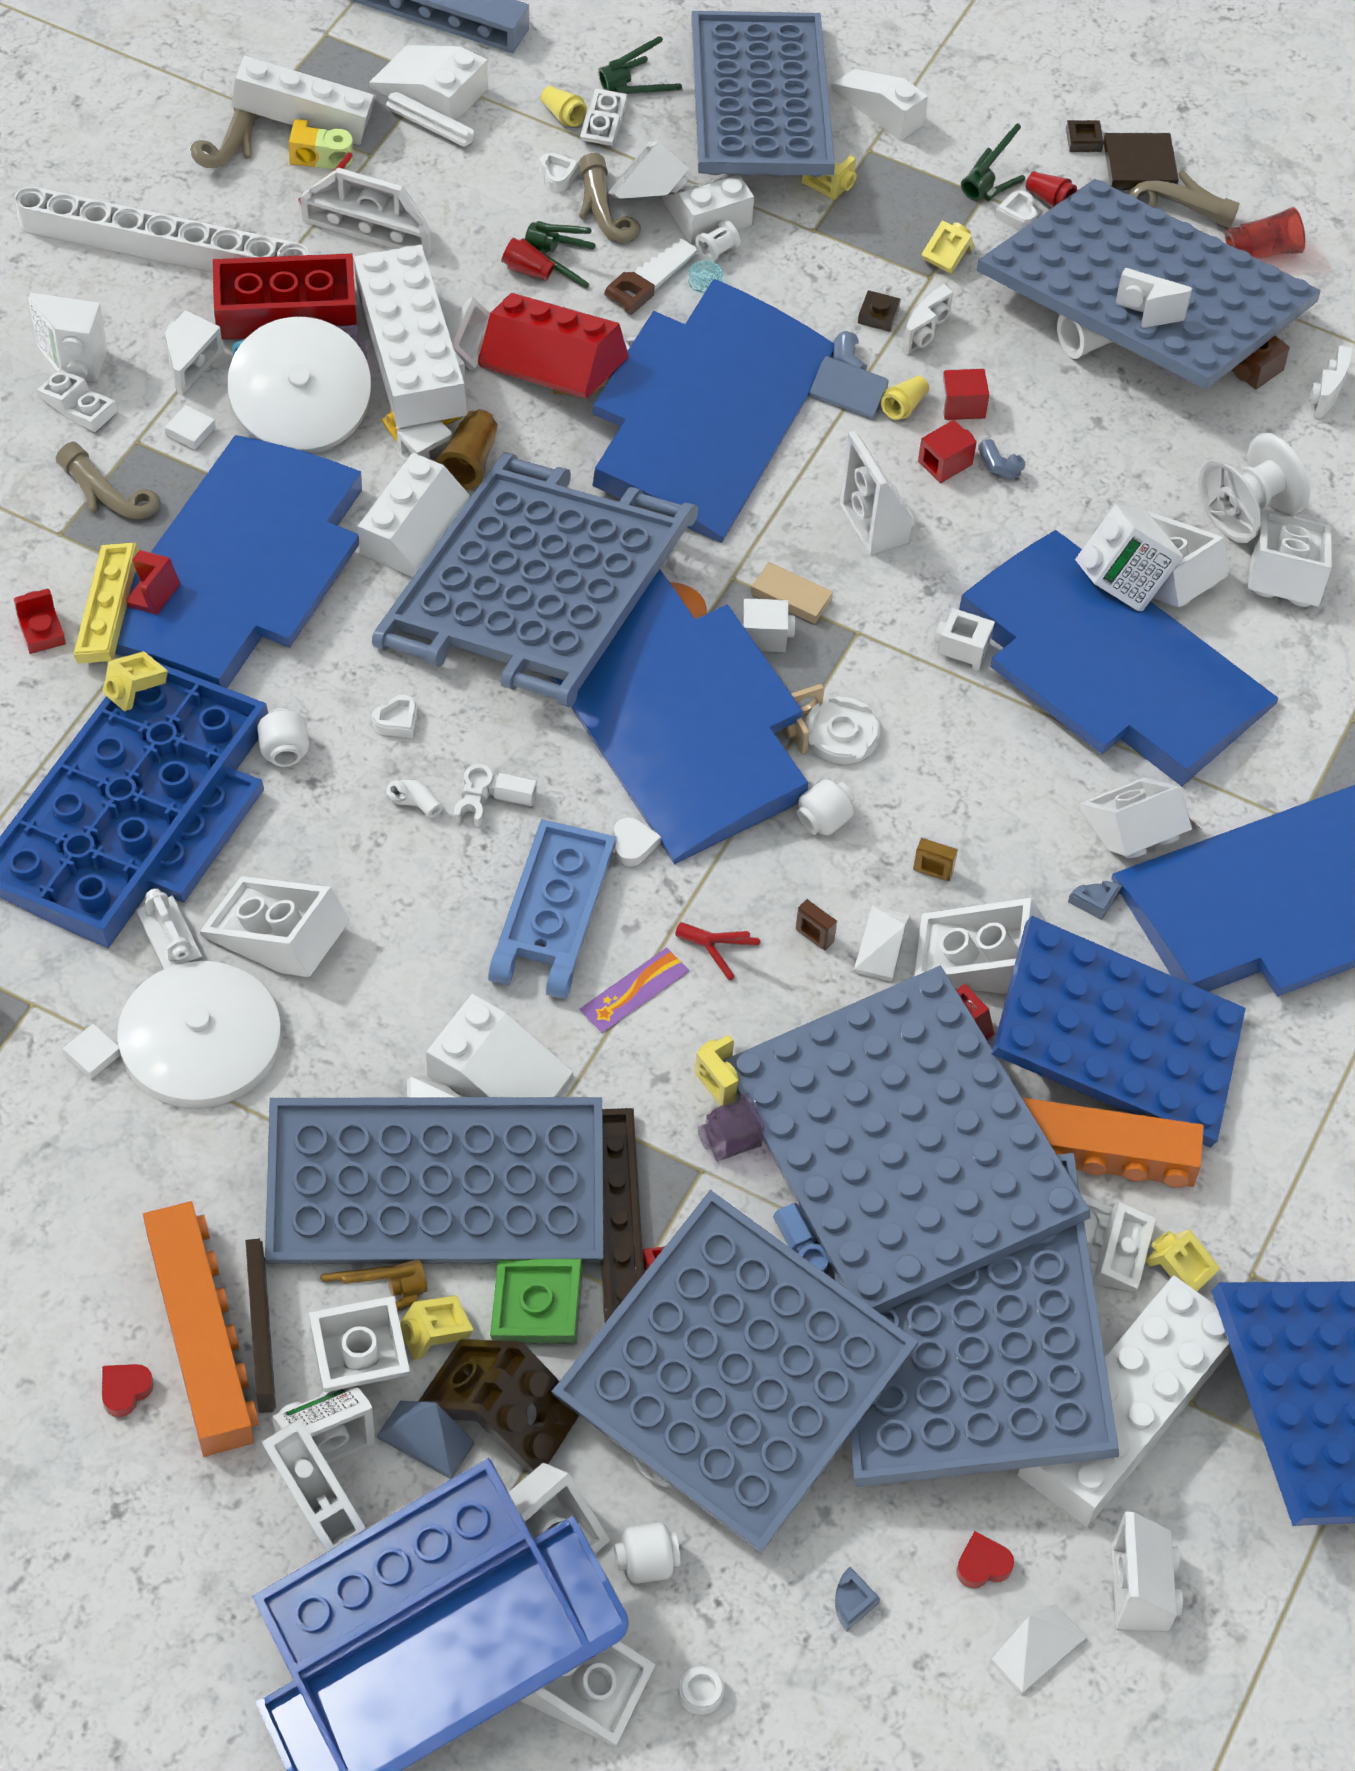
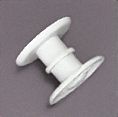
M1260 433L1250 442L1247 452L1248 467L1242 469L1243 474H1240L1233 466L1223 461L1207 462L1200 469L1198 487L1204 509L1213 524L1227 538L1237 543H1248L1257 536L1261 524L1260 508L1263 509L1270 505L1284 514H1299L1308 506L1310 485L1304 465L1296 452L1282 438L1272 433Z

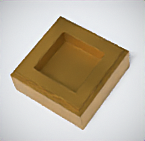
M921 837L916 850L913 870L950 881L958 849Z

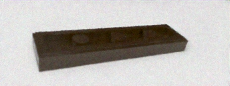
M260 1238L245 1240L256 1397L259 1413L274 1412V1409H276L265 1255L263 1241H260Z

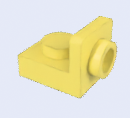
M849 156L840 165L835 163L834 175H823L820 177L802 175V183L836 200L845 190L849 191L856 181V158Z
M942 220L921 254L923 260L952 274L965 252H972L975 247L970 235L971 232L959 223L954 222L951 225Z
M144 651L108 661L103 693L123 711L131 710L135 693L165 684L168 671Z
M726 1035L718 1041L713 1039L706 1042L697 1052L695 1075L722 1108L736 1101L739 1081L734 1067L727 1061L723 1062L724 1059L733 1055L734 1040L730 1035Z
M1190 1229L1175 1234L1172 1231L1162 1234L1152 1243L1151 1246L1154 1250L1145 1260L1149 1267L1161 1264L1170 1277L1176 1276L1195 1291H1198L1221 1269Z
M457 1295L413 1302L400 1322L404 1344L407 1345L414 1360L422 1359L432 1345L468 1339L473 1332V1328Z

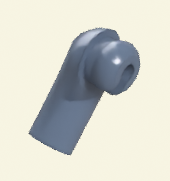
M849 331L839 333L834 340L833 358L867 370V365L854 355L855 344H859L856 334Z
M992 439L984 440L978 445V450L988 471L1008 479H1015L1021 475V471L1024 470L1026 464L1020 455L1012 454L1008 459L1001 457Z

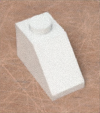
M186 310L176 321L170 322L165 331L167 353L176 392L183 395L223 351L220 326Z

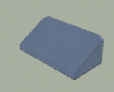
M825 356L809 396L874 420L881 407V399L884 392L888 389L889 380L880 375Z

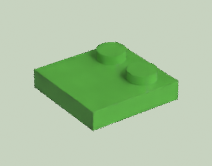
M581 1259L498 1261L490 1331L491 1339L522 1341L523 1343H577L583 1277Z

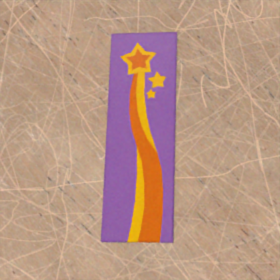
M666 947L579 1010L603 1033L690 970Z

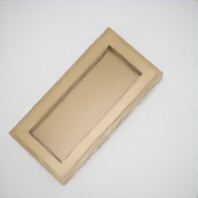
M768 562L751 586V595L759 599L788 600V612L813 624H816L833 597V591Z

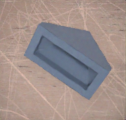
M400 1400L377 1434L379 1440L450 1479L453 1478L474 1446L473 1439L435 1402Z

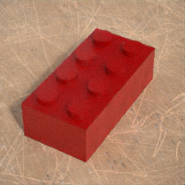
M353 253L212 259L215 325L220 326L222 340L246 339L258 328L275 320L288 317L315 318L333 324L347 334H357Z

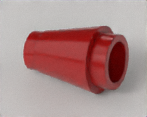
M1033 171L1028 176L1025 185L1026 190L1052 208L1077 191V186L1072 184V180L1069 178L1038 173L1036 171Z
M513 237L508 243L501 262L507 265V269L544 281L548 280L555 266V262L549 260L548 257L524 238L518 240Z

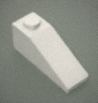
M854 69L832 83L831 89L900 141L924 126L928 96L904 78Z
M300 1418L261 1441L326 1552L366 1529Z

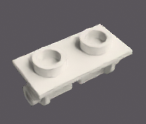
M159 889L148 891L145 895V906L136 909V912L163 969L202 959V955L174 897H167L166 893L161 892Z

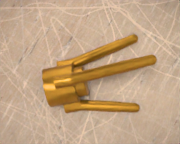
M419 1259L393 1266L325 1273L320 1276L322 1282L342 1281L344 1284L387 1279L391 1295H400L401 1297L400 1300L395 1302L397 1312L418 1301L417 1294L427 1292L426 1276Z

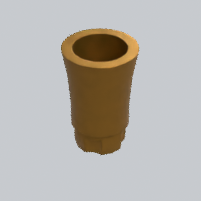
M482 409L469 411L459 423L446 448L435 461L444 465L465 490L474 489L482 482L485 464L495 441L498 423L494 420L493 415Z

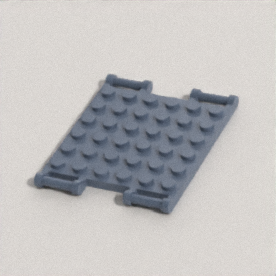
M504 452L377 626L372 636V645L382 650L391 648L424 658L428 664L437 667L444 664L447 651L451 646L508 663L501 675L500 682L502 687L511 690L521 688L556 699L558 704L570 708L576 701L578 690L687 527L695 523L698 516V507L688 502L681 505L645 495L641 489L629 487L619 502L567 488L571 479L569 469L562 467L552 469L520 460L517 455ZM399 629L431 639L433 642L429 645L394 633ZM525 669H529L564 681L559 685L523 674Z

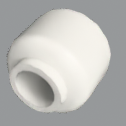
M278 708L265 715L258 723L260 753L265 760L279 767H289L297 764L307 754L309 750L307 725L305 719L299 713L285 708Z
M822 779L801 794L798 800L799 809L796 813L802 825L813 835L817 833L824 836L831 835L852 819L854 814L852 801L855 798L845 783L839 782L837 784L830 779Z
M657 1522L629 1526L623 1531L622 1543L614 1544L617 1570H626L628 1579L632 1583L638 1584L667 1580L673 1575L674 1567L680 1566V1551L676 1531L669 1532L664 1523Z

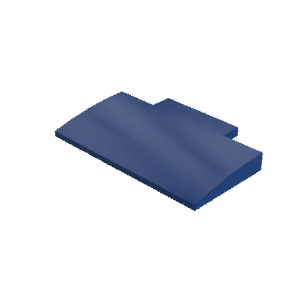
M713 279L685 324L653 310L627 351L629 357L615 370L595 401L592 414L621 427L595 467L592 486L620 499L629 487L641 489L643 494L681 505L685 502L695 504L698 507V516L695 523L687 528L723 543L807 400L825 356L832 357L834 343L777 308L746 292Z
M235 435L150 552L170 558L181 584L157 615L130 608L127 604L115 654L125 657L144 651L158 663L228 688L262 637L290 648L359 546L358 534L338 525L362 491L361 471L298 449ZM137 572L133 578L130 594L140 582Z
M1057 530L1042 537L1008 559L962 594L960 611L995 621L991 639L1003 647V649L992 657L990 665L992 669L1102 755L1121 739L1181 787L1278 702L1279 698L1151 601L1143 612L1137 611L1095 585L1075 560L1082 549Z
M659 569L578 690L576 701L571 708L650 829L661 836L660 844L675 865L797 805L801 794L808 790V781L774 734L796 723L797 719H803V711L732 609L727 604L695 619L661 569ZM551 676L556 684L561 685L564 681Z
M161 663L159 664L168 671L166 683L136 692L131 710L123 711L106 696L1 834L0 897L54 925L107 948L114 942L142 903L148 891L159 889L161 892L166 893L168 897L173 896L175 900L184 903L264 791L261 779L240 772L237 769L259 739L258 723L268 714L265 702Z
M1355 785L1112 874V881L1122 885L1120 894L1171 976L1209 992L1262 972L1276 996L1279 997L1355 967Z

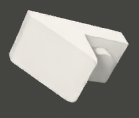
M1125 268L1121 274L1115 304L1144 312L1141 322L1142 328L1184 321L1187 315L1192 287Z

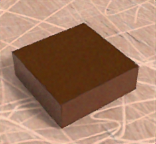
M806 899L798 907L795 929L826 951L834 943L837 920Z

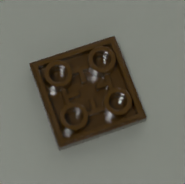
M1105 133L1103 143L1111 187L1129 190L1138 183L1155 180L1178 184L1179 179L1170 133Z

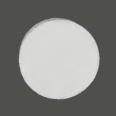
M696 1666L685 1672L679 1684V1699L687 1711L696 1715H707L717 1710L721 1705L724 1696V1682L718 1672L706 1666Z

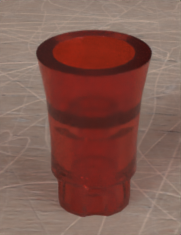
M1290 207L1256 221L1243 223L1240 227L1230 228L1225 232L1226 244L1236 249L1244 250L1257 259L1282 254H1301L1305 249L1304 225L1295 207Z

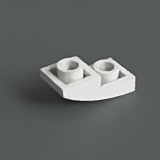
M595 88L590 109H587L580 140L613 146L626 109L627 94Z
M945 284L929 294L911 315L906 326L903 351L907 355L919 347L927 346L933 340L935 324H941L950 316L953 291Z
M1339 346L1335 360H1328L1327 367L1323 369L1319 383L1313 382L1309 403L1315 404V419H1322L1338 399L1352 356L1351 347Z
M62 369L58 370L37 389L38 395L50 406L73 422L93 432H96L118 412L115 400L90 391L84 378L66 373Z

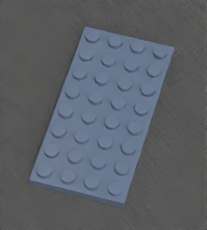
M692 11L691 26L698 173L710 175L742 174L745 176L755 174L777 176L810 175L813 177L834 175L835 161L821 13Z
M602 1097L270 1098L266 1264H400L417 1259L421 1263H498L501 1260L581 1259L582 1263H601L603 1261Z

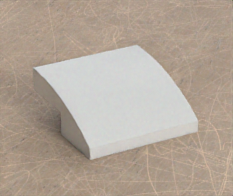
M1081 1194L1090 1209V1219L1085 1220L1084 1224L1093 1283L1109 1288L1135 1292L1139 1288L1156 1218L1122 1202L1117 1203L1112 1208Z

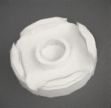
M840 696L829 698V702L823 704L820 702L815 705L807 716L806 726L810 734L808 746L819 758L830 763L849 765L861 762L872 755L878 745L880 734L878 718L876 720V717L872 714V709L867 704L857 699Z

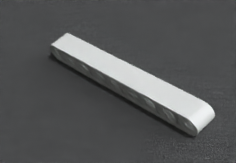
M38 187L22 188L17 191L14 197L19 227L27 233L213 272L212 259L309 255L307 248L300 243Z

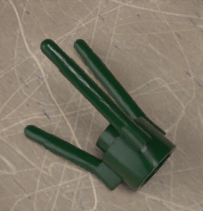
M661 36L643 44L619 59L610 61L609 65L598 68L600 83L603 89L625 94L681 90L682 84L627 86V83L631 82L630 69L648 61L647 56H642L638 59L634 58L660 44L663 41Z
M1019 123L1014 125L993 151L991 148H987L969 174L961 181V188L964 194L971 200L979 201L984 197L987 201H990L997 194L1025 180V176L1020 175L993 187L996 177L989 168L1021 129Z
M541 221L532 222L526 231L525 240L548 257L549 260L555 262V270L582 287L588 288L589 283L546 254L548 252L553 253L558 246V242L595 249L596 245L593 242L559 235L558 233L590 234L592 232L591 228L548 224Z

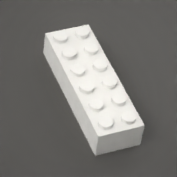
M422 244L354 256L357 290L396 427L402 428L466 416L467 405L464 380Z
M1173 1275L1105 1356L1119 1457L1021 1468L1017 1476L1088 1528L1231 1352V1347L1216 1305Z

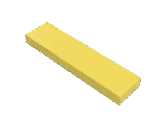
M136 543L101 545L73 654L77 664L114 660L127 607L126 599L130 594L136 570L132 562L133 557L139 551Z

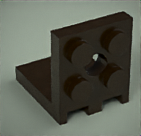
M460 1339L418 1401L437 1403L454 1420L477 1421L528 1475L542 1463L549 1464L579 1417L578 1414L552 1395L551 1391L559 1383V1380L522 1341ZM533 1403L536 1408V1418L533 1424L529 1425L527 1422V1409Z

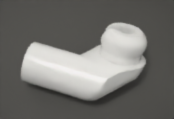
M394 780L386 787V795L391 802L397 805L418 806L428 818L438 816L443 809V805L420 781Z

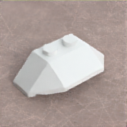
M337 168L301 195L302 222L394 249L422 244L425 257L429 259L431 255L430 228L403 186Z

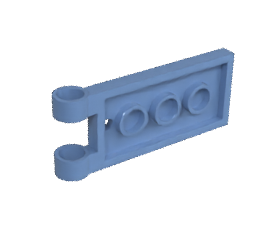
M541 819L496 951L491 960L488 981L509 985L518 956L551 964L552 968L547 981L546 995L567 999L573 973L616 845V836ZM542 943L545 944L546 947L538 946L537 944Z

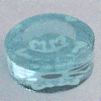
M698 261L689 269V286L698 293L704 294L713 279L722 282L723 271L718 264L712 261Z

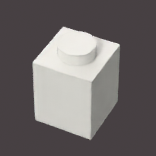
M744 599L742 625L760 651L786 652L787 637L794 638L795 615H788V600Z

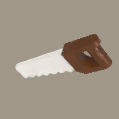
M680 238L679 243H673L672 248L665 249V253H658V258L652 257L650 262H644L643 267H637L636 272H623L606 287L604 295L624 307L625 312L632 315L654 296V291L696 255V247ZM624 291H631L636 296L632 297Z

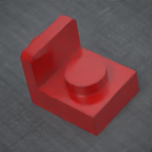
M50 589L32 591L14 598L18 623L29 654L66 645L65 636L54 608Z

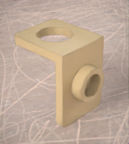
M818 684L790 694L797 704L807 697H814L808 705L800 707L803 714H806L818 703L821 702L823 704L825 689L822 684ZM799 718L796 720V723L782 729L786 738L792 737L801 755L807 753L810 734L803 719Z

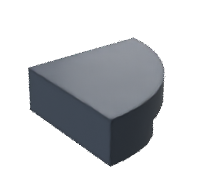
M1102 881V884L1086 886L1083 884L1072 891L1068 903L1102 920L1120 894L1122 885L1110 881Z
M851 1567L840 1578L835 1595L837 1617L843 1628L848 1631L880 1602V1597Z

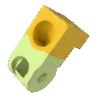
M294 119L289 139L290 165L335 169L348 152L353 155V139L348 131L344 129L327 131L326 129L308 127V120ZM353 157L346 165V167H348L352 163Z

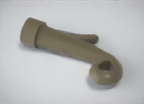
M234 108L231 123L220 149L218 150L211 142L205 140L195 141L190 148L194 161L204 168L221 167L231 160L241 144L244 157L246 159L251 158L252 128L259 115Z
M590 153L583 156L579 161L581 177L584 180V199L579 217L583 220L586 219L592 207L599 228L607 237L620 243L633 241L641 231L640 224L636 219L625 216L612 222L606 183L608 170L604 156L599 153Z
M1184 171L1179 172V178L1185 186L1158 180L1138 183L1129 193L1137 199L1141 195L1147 194L1150 199L1148 205L1154 208L1157 206L1158 196H1161L1214 219L1216 224L1231 228L1240 205L1239 202L1228 198L1222 199L1211 194L1193 181Z
M69 442L58 451L56 463L78 482L85 495L90 512L96 513L97 511L96 497L118 514L131 519H148L159 510L161 505L160 497L152 490H138L127 501L90 461L89 454L77 442ZM148 501L147 504L138 506L139 502Z

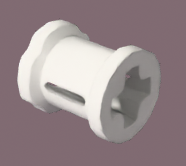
M724 220L710 233L697 235L695 244L701 257L706 262L713 263L721 253L728 249L735 250L739 248L741 239L736 227L730 221Z

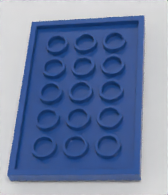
M1031 916L1024 926L991 1055L1130 1114L1204 1125L1202 1144L1211 1148L1218 1142L1246 1008Z
M1355 1281L1219 1282L1211 1292L1292 1526L1355 1523Z

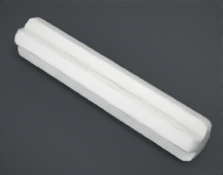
M399 92L391 93L388 96L386 103L388 110L463 147L471 145L475 132L472 128Z

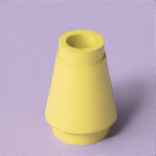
M548 86L542 91L541 102L562 125L575 127L584 121L588 108L581 96L553 86Z
M917 375L886 389L881 399V407L884 413L894 420L908 418L925 394L928 393V382L922 376Z

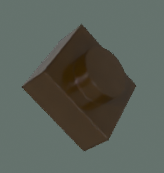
M868 290L858 315V324L891 332L900 309L901 298Z

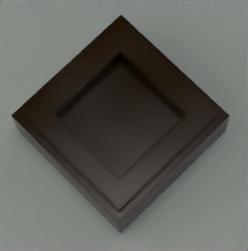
M1067 120L1066 133L1069 152H1102L1104 143L1100 120Z

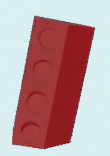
M510 293L490 312L478 364L479 367L587 399L629 355L618 322Z

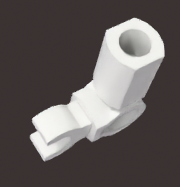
M471 765L464 773L462 800L458 801L454 808L455 822L460 823L464 813L473 812L475 813L474 825L475 827H480L484 820L482 805L486 804L487 798L491 795L497 800L532 807L537 794L538 781L504 773L493 775L491 769L486 765Z

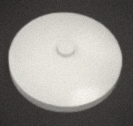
M288 317L275 320L258 328L239 346L232 359L228 373L229 400L237 421L253 439L315 454L339 445L359 427L370 404L371 375L362 350L343 330L333 324L315 318Z
M193 961L177 964L154 974L132 993L121 1012L117 1038L122 1063L131 1079L144 1092L170 1105L186 1108H206L225 1104L245 1095L266 1077L273 1067L280 1050L281 1024L273 997L267 988L254 976L238 967L225 963Z

